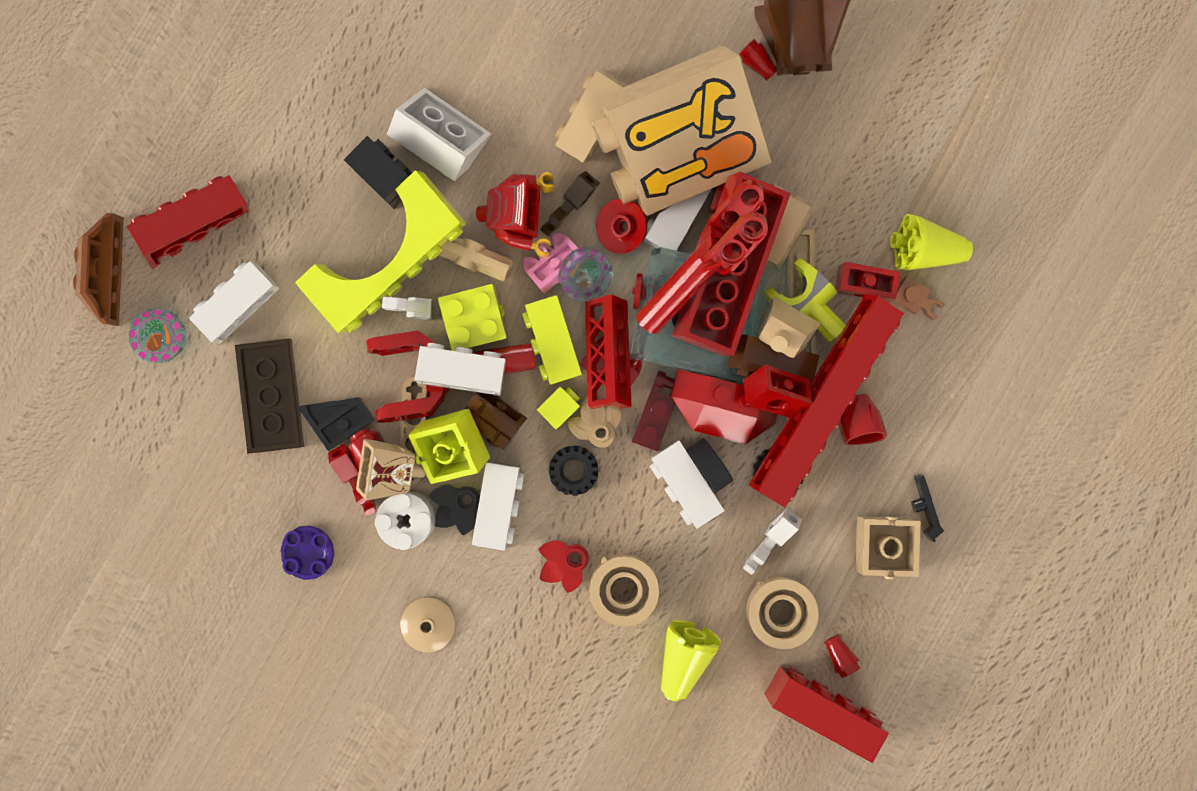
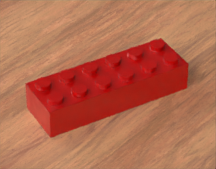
M740 171L727 177L717 209L742 182L747 180L759 182L764 191V200L756 212L766 218L768 225L767 235L733 272L725 275L715 272L681 308L672 333V337L721 356H734L791 194ZM747 189L742 194V198L747 202L755 201L759 196V193L754 189ZM727 211L722 216V219L727 223H734L739 218V214L735 211ZM757 220L748 221L744 226V229L749 233H757L762 228V224ZM732 243V255H736L741 251L739 244Z

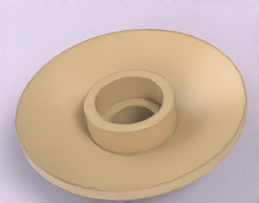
M423 597L413 601L405 609L400 626L405 641L412 648L421 652H434L442 649L450 642L455 632L456 623L452 610L445 602L433 597ZM423 622L431 624L430 631L423 630Z

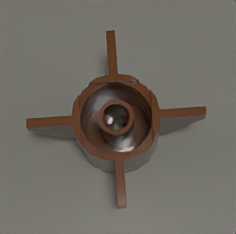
M764 0V5L754 7L755 19L776 60L777 76L792 74L797 76L807 75L812 71H832V53L850 0Z

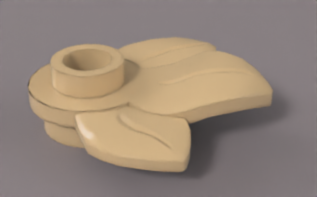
M586 397L581 405V416L568 419V427L577 439L589 440L597 448H607L615 440V429L622 420L621 410L611 405L606 408H588V397ZM605 430L606 435L603 438H598L597 432Z

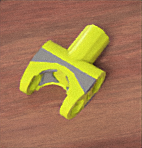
M798 258L793 265L799 272L798 275L802 280L800 293L794 298H788L782 294L779 295L773 288L768 287L764 291V295L769 303L773 297H776L821 323L817 331L829 343L846 326L826 305L838 292L819 271L806 261Z

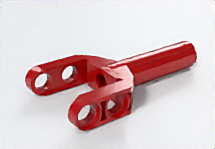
M755 180L742 182L710 217L701 233L695 251L637 313L636 319L643 329L649 333L658 334L715 272L721 275L733 272L765 238L768 231L766 218L756 212L764 200V191L759 182ZM747 189H754L759 193V196L755 201L747 202L742 198L743 192ZM727 211H735L739 214L738 220L734 223L725 222L722 216ZM757 220L762 224V228L757 233H749L744 229L745 224L748 221ZM732 243H737L741 246V251L736 255H732Z
M418 330L378 336L366 340L367 352L380 356L418 351L420 346L427 347L428 343H435ZM531 343L472 352V354L484 355V351L501 354L500 358H504L506 361L504 374L535 370L536 367L535 353ZM426 385L429 397L385 404L382 408L375 411L376 420L378 423H390L433 416L444 401L450 388Z

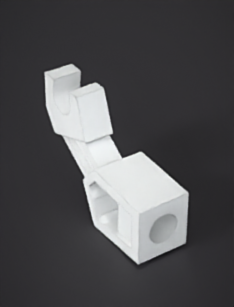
M383 297L382 308L385 310L407 311L408 318L433 320L434 301L432 299L408 297L407 300Z
M787 507L771 522L764 533L767 537L751 553L743 568L752 575L759 564L762 566L775 544L782 546L799 530L802 519Z

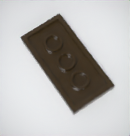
M292 339L235 345L247 454L304 447Z

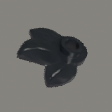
M443 485L430 493V499L440 505L435 515V527L448 528L456 525L462 535L467 534L474 528L476 510L480 500V494L475 488L464 486L458 489L452 485ZM464 495L471 496L472 503L470 505L463 503L462 498Z

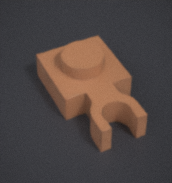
M908 276L902 280L898 287L896 300L892 301L913 314H917L919 309H922L924 314L932 320H935L938 316L931 312V305L934 304L939 308L945 305L940 300L929 299L927 296L931 290Z

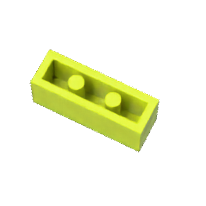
M557 295L525 305L527 312L522 313L527 329L532 328L535 338L530 340L535 355L541 354L543 364L539 365L543 381L549 380L550 385H554L582 376Z

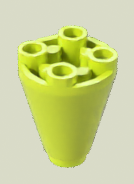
M906 214L898 231L893 232L890 238V247L894 248L895 267L900 270L908 271L961 264L962 262L969 261L973 253V244L970 240L919 215Z

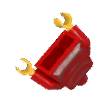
M544 172L540 178L530 174L510 175L498 187L489 190L487 205L478 206L476 209L477 220L481 223L486 222V227L494 231L495 236L507 245L526 251L534 249L538 256L542 258L548 257L549 253L540 251L539 246L542 244L551 246L550 241L542 238L536 242L533 241V238H538L540 190L544 193L554 191L553 184L543 183L545 181H553V175L550 172Z

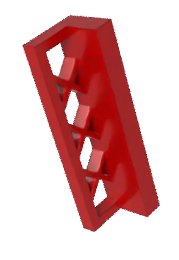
M612 294L585 301L588 408L596 409L610 405L621 409L630 408L632 404L628 301ZM603 305V314L597 321L594 308ZM601 330L604 333V340L597 347L595 345V338ZM602 357L605 359V367L599 374L596 371V364ZM603 384L606 387V398L597 400V391Z

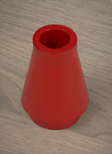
M753 39L738 54L742 58L741 62L761 75L766 81L776 73V66L761 42L758 43Z
M839 634L824 641L834 671L839 673L841 678L847 677L861 668L858 664L859 659L842 641Z

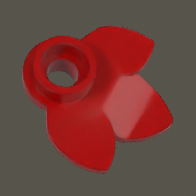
M559 540L543 544L538 550L547 561L542 567L540 580L548 583L562 581V586L567 593L578 588L583 580L582 570L586 568L589 562L588 551L579 544L568 546ZM578 553L581 557L580 561L572 562L570 559L571 554Z

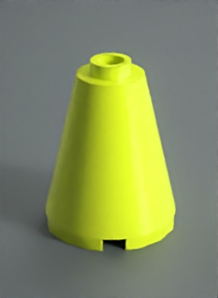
M672 620L667 627L661 690L665 697L671 701L677 702L687 698L720 649L721 639L717 634L706 627H703L702 631L694 628L695 623L691 621Z

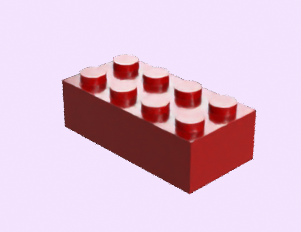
M779 666L765 692V696L773 709L871 763L874 762L889 735L882 726L884 722L876 717V713L864 706L859 709L852 704L853 701L841 693H837L834 696L826 685L815 679L812 683L804 677V673L792 666H789L788 669Z

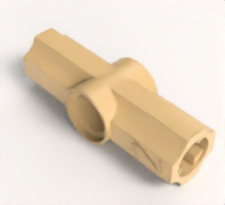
M457 238L452 242L448 240L441 246L443 251L438 255L453 261L455 265L474 273L480 272L504 283L509 276L513 260L487 250V247L467 238H464V240Z

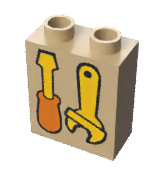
M723 45L597 98L603 116L591 121L594 133L604 154L616 149L623 167L611 173L616 191L623 204L635 200L647 216L726 182L728 176L739 171L746 174L772 163L740 56Z

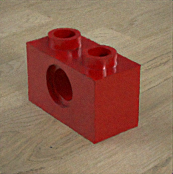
M844 262L838 267L835 289L839 294L861 298L864 297L865 293L878 295L885 301L890 302L896 300L901 272Z
M765 364L744 379L746 405L791 418L813 404L810 381L807 378Z

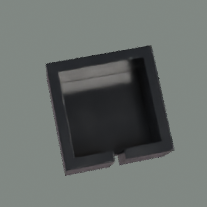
M366 136L344 161L395 209L402 201L395 189L412 172L399 158L394 162L392 159L395 156L379 139L373 142Z

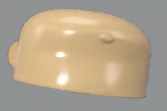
M616 554L608 558L603 557L590 580L589 594L593 609L603 620L615 626L642 625L641 622L647 619L655 610L659 599V583L655 570L642 558L635 555ZM620 577H629L637 584L635 597L626 602L615 599L610 591L612 583Z
M776 576L757 582V586L752 590L747 600L746 618L750 628L753 630V634L759 640L772 648L783 650L798 647L807 640H810L818 624L819 611L815 597L803 584L791 577ZM782 599L790 601L794 608L792 617L782 624L771 621L769 610L772 604Z

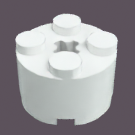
M409 491L405 494L394 495L387 498L380 505L376 514L375 527L381 539L389 546L400 550L411 549L425 541L433 532L435 527V510L430 500L418 492ZM408 514L411 517L409 519L410 524L404 525L401 516Z

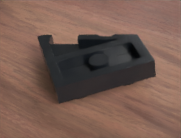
M360 397L301 405L299 407V410L328 451H332L376 420Z

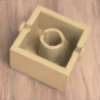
M857 516L855 571L861 575L884 576V579L891 580L896 579V576L919 577L921 521L906 517Z

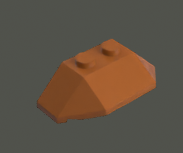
M106 213L78 239V247L74 251L77 271L73 278V287L76 290L75 295L102 324L119 326L124 217L114 213Z

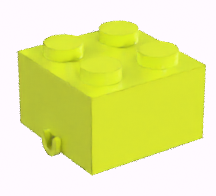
M494 284L438 298L452 351H455L456 347L471 348L508 337L503 319L505 315L503 305L499 304Z
M469 409L424 420L408 435L417 453L415 455L416 463L422 464L431 484L476 474L491 458Z

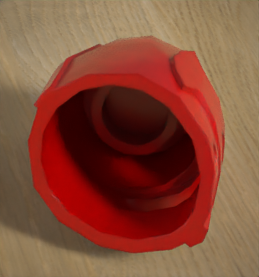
M857 394L853 403L847 406L842 414L841 422L838 426L844 445H865L885 440L887 432L880 410L877 409L868 394Z

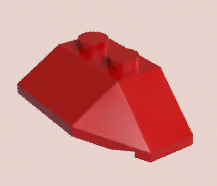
M677 370L671 398L676 403L692 431L747 444L776 423L778 414L746 405L743 385Z

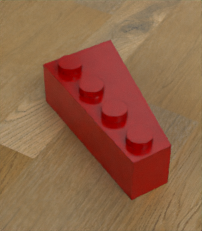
M230 175L224 178L222 176L216 177L208 182V186L200 190H189L182 196V199L174 203L171 201L163 203L157 208L156 212L148 216L146 214L139 215L131 221L130 225L126 226L152 269L161 264L158 260L165 255L174 257L182 252L181 248L186 242L197 243L204 239L209 233L208 229L211 227L218 230L248 212L247 203Z

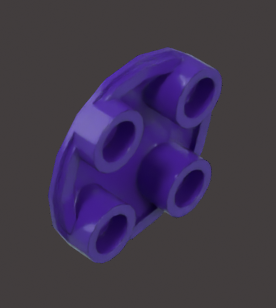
M310 525L299 526L288 532L284 537L280 550L283 570L287 574L304 580L316 579L324 575L332 566L335 555L334 546L328 534L320 528Z

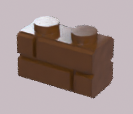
M476 392L465 407V409L470 410L479 432L487 437L489 444L494 447H500L503 450L510 444L527 420L526 416L493 394Z

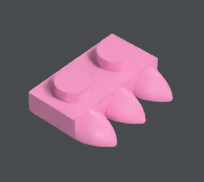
M554 233L552 235L554 249L547 245L539 246L540 251L549 253L548 257L542 258L538 256L540 261L533 257H524L523 260L525 272L544 294L560 281V275L566 277V273L568 275L581 260V263L586 260V257L583 256L584 254L577 253V246L566 235L561 233ZM573 253V260H567V256ZM565 263L567 268L561 271L560 268Z

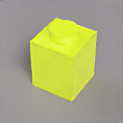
M559 387L537 411L557 430L580 407L577 403L580 398L569 387L566 390Z

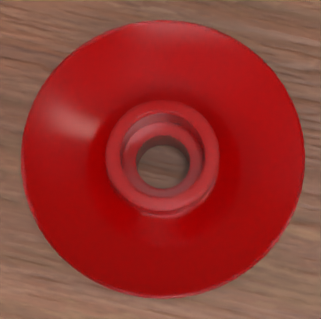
M620 198L608 202L600 210L596 220V233L600 243L608 251L616 254H627L636 250L645 239L647 219L644 211L636 202L631 201L623 204ZM624 222L628 223V230L626 232L623 230Z

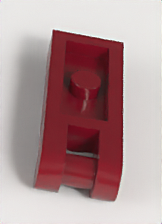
M658 370L632 439L633 443L655 451L659 450L676 404L671 398L675 379L666 376V373ZM661 386L671 389L669 397L659 394Z

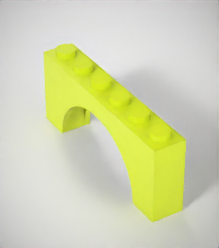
M415 170L395 189L405 207L406 233L397 255L383 270L364 279L352 280L334 273L325 264H314L295 282L337 333L348 331L352 333L363 324L362 318L367 314H374L382 307L381 301L383 297H392L398 293L403 287L401 283L407 277L409 279L415 277L423 269L421 265L427 259L431 261L443 251L441 246L448 240L450 242L454 241L463 233L461 228L467 223L424 172Z

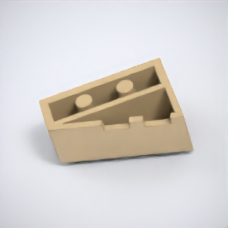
M596 71L595 74L590 73L582 87L585 89L581 99L576 98L570 107L569 113L572 115L568 123L563 122L555 135L558 138L555 146L579 161L587 162L599 144L591 121L603 116L597 98L628 85L606 71Z

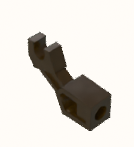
M587 171L578 175L563 195V199L566 201L549 216V220L540 230L547 236L554 233L574 208L578 210L587 202L600 182Z

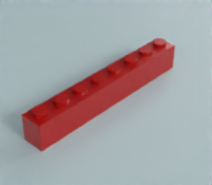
M865 293L810 383L813 404L788 419L749 483L750 487L784 508L788 502L794 499L799 484L810 473L815 458L825 449L826 440L829 435L839 426L845 409L855 400L856 391L859 386L869 377L875 360L883 354L886 342L891 334L899 328L900 320L904 315L902 311L878 295Z

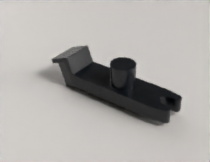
M918 474L914 476L920 499L911 501V505L915 513L925 511L929 527L923 533L929 541L935 542V539L944 530L940 526L925 477Z

